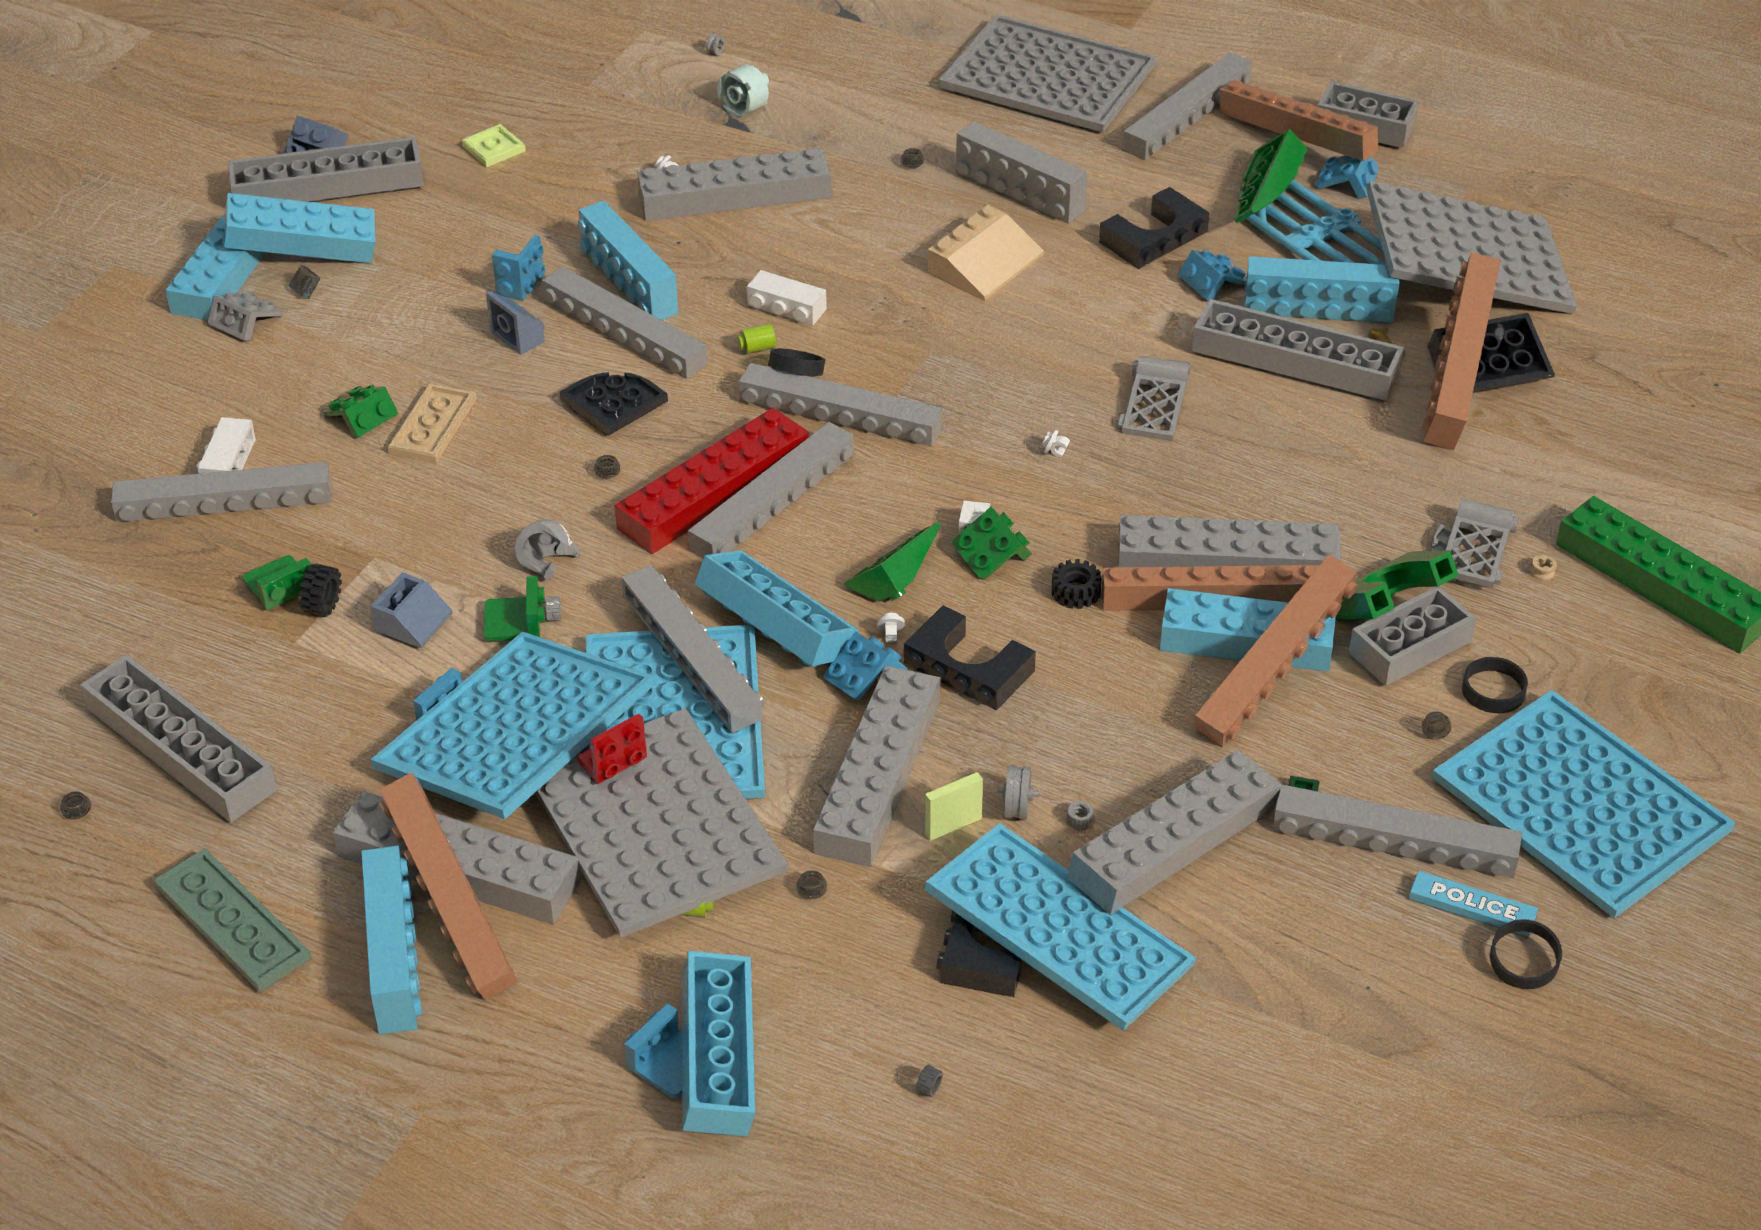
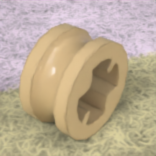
M1546 555L1536 556L1532 560L1530 573L1538 580H1550L1555 576L1557 562L1552 557Z

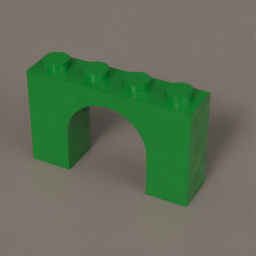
M1451 551L1408 552L1356 578V584H1358L1356 591L1351 598L1345 597L1340 603L1341 608L1335 619H1375L1395 609L1391 594L1415 587H1438L1458 577Z

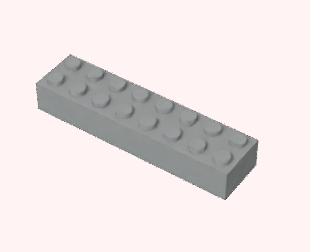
M416 137L228 161L232 194L307 202L330 198H345L360 194L368 195L383 191L391 192L406 188L414 189L424 186Z
M822 148L637 170L639 195L646 221L831 198V173Z
M1209 299L1194 326L1192 342L1193 352L1387 401L1400 373L1404 351L1402 346Z
M1120 514L1118 567L1320 565L1329 554L1341 561L1339 524Z
M127 654L80 684L85 704L89 711L230 823L277 791L273 768L269 763Z
M891 666L884 667L813 829L814 854L872 867L940 703V677Z
M1237 750L1074 851L1067 878L1111 915L1275 808L1282 784L1240 750Z
M362 791L333 832L338 857L362 864V850L398 845L401 858L405 857L403 851L408 848L404 841L400 843L392 830V826L396 823L393 817L387 818L380 805V802L384 800L382 796ZM435 813L478 901L546 923L555 924L581 882L578 857ZM408 862L409 875L405 876V878L411 877V880L417 881L415 876L420 874L417 866L411 867Z

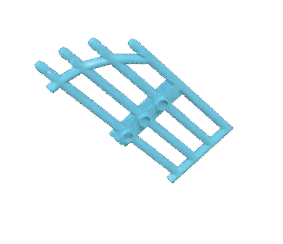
M1294 179L1288 188L1329 216L1320 218L1282 193L1276 200L1311 224L1301 226L1271 204L1256 212L1257 215L1253 214L1246 218L1251 224L1303 260L1321 261L1305 249L1316 247L1336 262L1355 263L1323 241L1333 238L1369 264L1387 265L1386 262L1342 233L1351 230L1383 252L1380 238L1360 225L1362 220L1357 217L1355 212L1349 208L1336 209ZM1266 213L1294 233L1285 236L1266 222Z

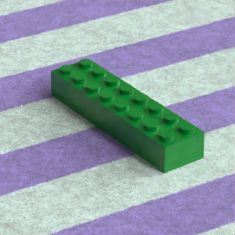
M1594 495L1561 520L1556 541L1557 546L1737 653H1742L1761 636V592Z

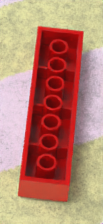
M771 408L615 504L617 529L651 555L687 533L689 529L809 438V431L775 408Z

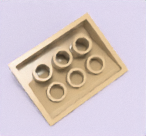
M986 205L928 249V273L985 301L1044 255V250L1007 213Z

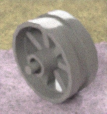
M1008 766L1007 782L1003 784V788H997V794H1002V798L1005 799L1004 818L1017 817L1027 820L1029 801H1032L1033 797H1039V791H1033V786H1031V767Z

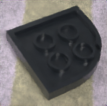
M609 372L588 376L560 391V400L609 436L668 402V393L648 379L636 374L625 372L624 376H609Z

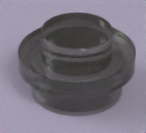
M908 148L901 156V163L907 168L915 169L924 163V156L919 149Z
M612 455L599 457L594 465L595 474L605 479L615 477L621 470L620 463Z
M1437 711L1427 714L1422 721L1424 735L1433 740L1446 737L1451 731L1450 719L1445 714Z
M78 791L66 794L60 805L62 815L68 819L81 818L88 814L91 809L89 798Z
M806 871L797 881V892L803 898L817 899L822 897L827 891L826 879L818 871Z

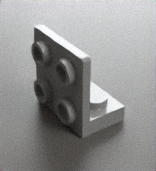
M226 292L225 295H214L208 324L246 341L251 340L256 317L282 316L283 311L275 308V304L272 302L256 299L257 296L255 294L242 292V295Z

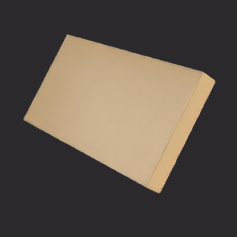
M429 383L388 445V453L437 463L476 402V392Z

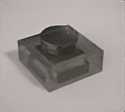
M300 265L289 286L301 296L309 299L321 278L308 267Z

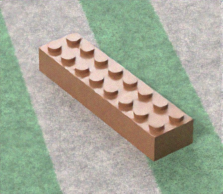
M1471 252L1468 261H1463L1461 264L1459 276L1456 277L1453 286L1454 295L1456 296L1452 295L1448 308L1450 315L1447 316L1444 326L1446 335H1443L1439 348L1442 352L1438 356L1435 366L1437 375H1434L1430 390H1433L1426 406L1428 414L1424 418L1421 431L1425 432L1423 441L1425 443L1454 450L1466 424L1501 263L1500 259Z

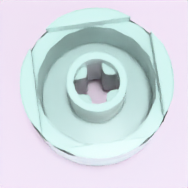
M748 64L725 73L719 78L717 83L719 99L723 98L725 102L723 107L731 115L739 117L765 106L769 96V78L765 73H761L756 67Z

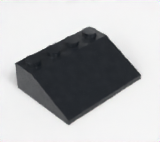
M1529 312L1488 320L1473 392L1554 378L1555 373ZM1444 328L1434 329L1427 345L1435 366L1438 356L1442 352L1439 348L1443 335H1446Z

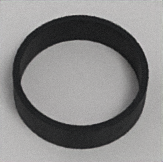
M773 348L770 350L768 366L792 374L822 376L826 359L809 352Z
M1484 657L1473 661L1467 666L1462 683V692L1466 700L1479 710L1496 714L1508 713L1520 707L1524 702L1528 679L1521 667L1514 662L1499 657ZM1496 671L1513 678L1520 685L1522 691L1512 698L1492 699L1476 692L1469 684L1468 679L1479 672Z
M1527 919L1514 920L1503 925L1496 932L1490 949V963L1496 975L1508 985L1519 989H1537L1547 985L1556 976L1562 959V947L1555 933L1547 926ZM1523 931L1536 934L1543 938L1553 949L1556 965L1551 971L1539 977L1529 978L1516 975L1507 970L1499 961L1496 954L1497 942L1505 935L1513 932Z

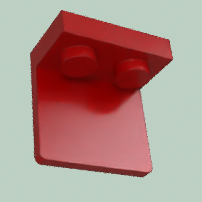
M636 714L590 740L591 749L577 756L578 764L597 784L616 776L623 770L647 758L644 720L640 714Z

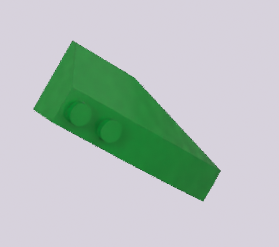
M1290 129L1255 150L1242 178L1245 183L1240 187L1243 193L1238 197L1240 204L1236 207L1234 217L1236 223L1243 221L1272 203L1298 175L1297 170L1304 162L1303 157L1307 147Z

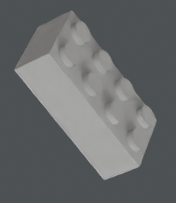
M1331 81L1317 107L1329 109L1331 112L1347 115L1350 118L1366 121L1368 124L1377 126L1379 143L1404 148L1416 125L1419 101Z
M1440 586L1434 587L1396 606L1395 609L1353 628L1349 654L1381 683L1388 686L1472 642L1476 617Z

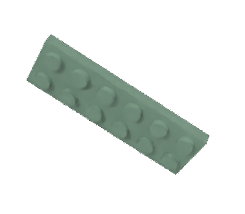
M206 848L154 879L156 889L259 993L312 959L310 950Z

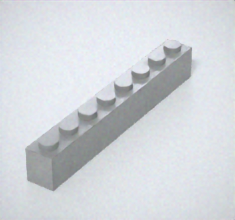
M1229 52L1124 131L1123 151L1143 160L1157 153L1159 149L1170 143L1171 140L1220 104L1219 89L1234 80H1239L1244 84L1249 83L1252 78V61Z
M562 266L542 280L544 300L557 306L566 313L575 316L584 323L593 326L602 333L611 336L620 343L672 370L674 373L688 379L707 365L706 344Z
M753 363L749 364L739 380V395L742 402L775 408L780 411L928 446L933 445L942 429V407L805 375L787 373Z
M828 422L689 529V550L704 558V555L730 552L740 543L746 541L750 535L762 528L773 517L780 514L792 502L798 500L802 494L811 487L816 486L820 480L831 474L844 461L849 460L854 452L853 434Z
M328 462L113 481L111 503L116 522L331 503L332 480Z
M649 565L622 576L623 597L730 732L734 733L761 721L764 702L760 693L753 691L749 686L746 676L736 670L732 659L723 654L719 643L715 639L712 640L703 623L696 621L690 607L683 605L676 590H671L667 585L663 574H658L653 566Z
M1287 785L1281 786L1273 825L1274 831L1510 878H1514L1522 837V831Z

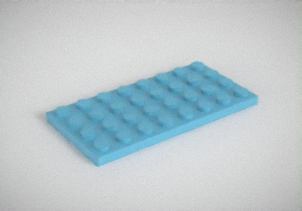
M1001 823L997 824L926 881L924 887L926 892L1123 1031L1194 966L1196 957L1123 907L1110 915L1067 878L1068 869Z

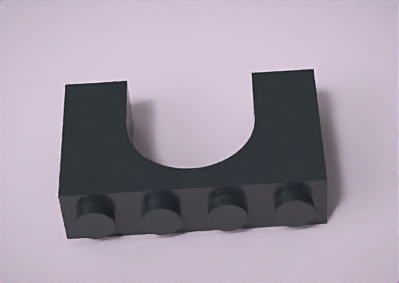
M1168 187L1152 195L1151 215L1168 227L1157 230L1143 229L1116 214L1100 223L1099 243L1139 269L1208 232L1209 212L1173 188Z
M942 605L904 642V664L924 674L940 677L941 683L997 711L1035 672L1036 651L1017 641L1011 640L993 659L987 662L967 664L957 661L948 653L966 636V616Z
M952 910L951 922L953 927H947L943 943L946 946L945 952H939L936 969L941 970L940 983L1014 998L1021 975L1022 959L1012 952L988 948L976 942L969 933L975 926Z

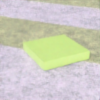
M501 124L462 140V147L486 168L526 151L525 144Z
M978 772L925 794V835L930 841L982 819L983 778Z

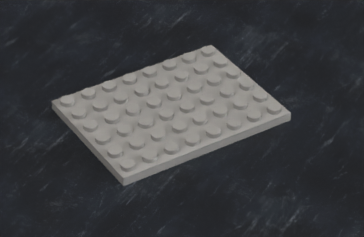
M996 14L939 79V87L951 92L984 99L991 103L1009 106L1013 109L1024 110L1031 114H1038L1053 120L1067 122L1074 126H1082L1093 131L1104 132L1156 66L1157 56Z
M1369 181L1366 191L1390 277L1453 290L1462 262H1467L1471 252L1501 260L1493 298L1573 314L1576 310L1577 304L1546 218L1540 215L1523 214L1517 210H1504L1497 206H1485L1474 201L1466 202L1450 196L1442 197L1430 192H1419L1407 187L1400 188L1383 182Z
M686 708L644 723L647 758L638 764L632 765L616 776L597 784L578 764L577 756L591 749L590 744H588L535 792L571 855L578 857L579 869L620 938L698 908L704 901L705 904H708L788 872L787 861Z

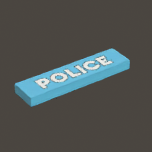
M1418 871L1409 895L1411 900L1499 928L1514 920L1527 919L1535 921L1539 909L1422 871ZM1515 932L1527 937L1530 936V932Z

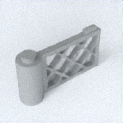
M1139 356V360H1134L1132 375L1136 376L1126 414H1121L1118 422V428L1122 429L1123 434L1173 441L1185 389L1189 381L1190 363L1147 356ZM1139 385H1151L1153 389L1144 392ZM1171 388L1178 389L1179 392L1169 396L1165 390ZM1159 394L1163 400L1154 403L1150 397ZM1144 401L1148 407L1139 410L1135 404ZM1169 404L1174 410L1165 414L1160 408ZM1155 412L1159 417L1152 421L1145 416ZM1137 419L1144 423V425L1139 427L1129 425L1130 422ZM1165 423L1170 430H1158L1156 426Z
M1464 498L1461 499L1446 550L1451 551L1454 562H1458L1462 567L1457 569L1459 576L1454 579L1493 588L1494 584L1500 585L1504 570H1500L1499 565L1509 533L1516 532L1519 521L1518 517H1514L1515 511ZM1459 527L1469 529L1473 533L1464 535L1459 530ZM1492 535L1501 539L1491 542L1486 536ZM1479 539L1484 545L1475 548L1471 541ZM1463 544L1467 551L1459 553L1454 547ZM1490 551L1494 557L1486 560L1481 554ZM1473 556L1478 563L1469 565L1465 559ZM1485 569L1490 577L1479 575L1476 571Z

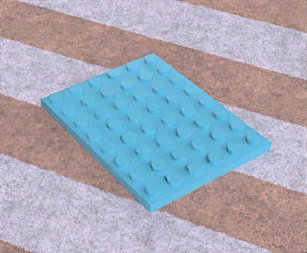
M754 625L705 627L712 640L715 639L719 643L723 654L732 659L736 670L746 676L749 686L753 691L759 692ZM651 631L586 634L587 654L653 675L655 684L603 732L636 714H640L643 717L644 723L686 708L744 798H765L761 721L731 733Z
M521 632L371 758L372 767L399 779L412 772L422 788L506 819L590 743L592 738L601 734L655 685L653 675Z
M1550 690L1439 765L1432 773V778L1493 826L1522 831L1520 846L1614 919L1731 833L1736 823L1553 690Z

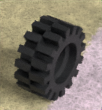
M1075 559V563H1072L1071 560H1066V565L1061 562L1058 564V568H1054L1052 573L1051 593L1054 596V600L1056 602L1060 600V605L1065 606L1067 603L1068 608L1073 609L1074 605H1077L1078 609H1083V604L1086 607H1090L1091 603H1096L1101 595V571L1099 569L1096 570V565L1094 564L1089 566V561L1084 560L1083 564L1080 563V559ZM1069 583H1082L1083 585H1072Z
M316 563L308 567L307 573H304L303 576L304 582H301L300 585L302 591H299V596L302 597L299 600V604H301V609L304 612L326 617L332 613V609L336 608L335 602L339 601L338 593H341L339 586L342 584L340 579L341 573L338 568Z

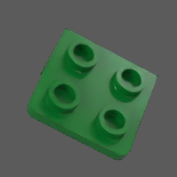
M373 384L365 388L357 386L349 390V396L344 399L340 397L329 402V408L323 411L325 416L342 415L353 438L361 437L399 414L386 387H374Z
M993 507L987 509L952 541L956 550L977 576L983 580L987 579L1013 555L1017 554L1024 561L1032 555L1031 551L1027 548V545L1030 543L1020 531L1015 533L1011 528L1014 523L1005 512L999 514Z
M286 555L243 575V582L263 607L268 610L299 596V591H302V587H300L301 582H304V573H307L311 563L307 558L296 562L292 556Z
M527 576L526 597L497 598L485 601L484 639L486 641L513 640L521 632L540 637V623H545L544 606H541V604H545L544 587H539L538 576Z

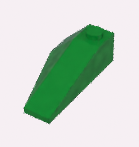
M939 522L918 531L896 546L897 548L878 558V561L870 567H865L844 582L846 587L879 602L889 597L893 601L906 593L904 588L913 582L941 527Z

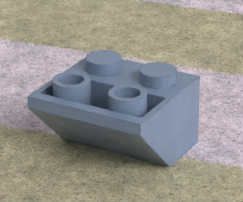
M297 115L284 154L345 146L349 134Z
M403 572L370 606L375 631L422 648L452 615V609L425 580Z

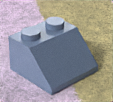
M492 291L486 292L491 333L521 355L545 342V328L539 318H536L524 307H521L509 298Z

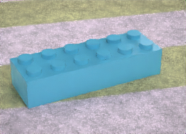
M227 193L224 217V248L372 263L375 247L374 209Z
M605 201L579 209L577 224L581 232V240L579 241L581 250L584 254L587 253L593 263L603 270L605 276L615 283L619 291L622 290L630 303H634L638 308L660 320L679 314L676 274Z
M225 213L165 290L171 314L209 320L214 295H225L226 292L236 294L266 254V252L224 248Z
M1249 256L1244 307L1285 317L1393 323L1399 279L1390 277L1387 265Z
M742 550L704 555L695 585L702 589L706 596L715 598L722 603L725 609L741 616L745 623L754 625L761 630L765 637L774 639L781 644L784 650L797 655L804 664L815 667L820 664L832 663L854 632H858L857 628Z
M1168 588L1162 623L1160 651L1241 661L1288 603ZM1329 617L1324 623L1325 627L1320 636L1316 639L1312 637L1308 642L1307 651L1300 659L1297 657L1291 663L1292 667L1329 672L1335 617L1333 619Z
M399 845L362 850L370 992L379 1035L418 1029L417 1016H422V1005L420 996L415 997L419 995L420 980L418 972H413L417 971L418 955L417 949L411 948L415 946L417 940L415 925L409 924L413 922L415 915L413 901H408L413 895L411 877L405 878V876L409 875L408 861L406 857L401 858Z
M688 951L682 971L683 1131L748 1136L755 1116L751 957L698 951Z

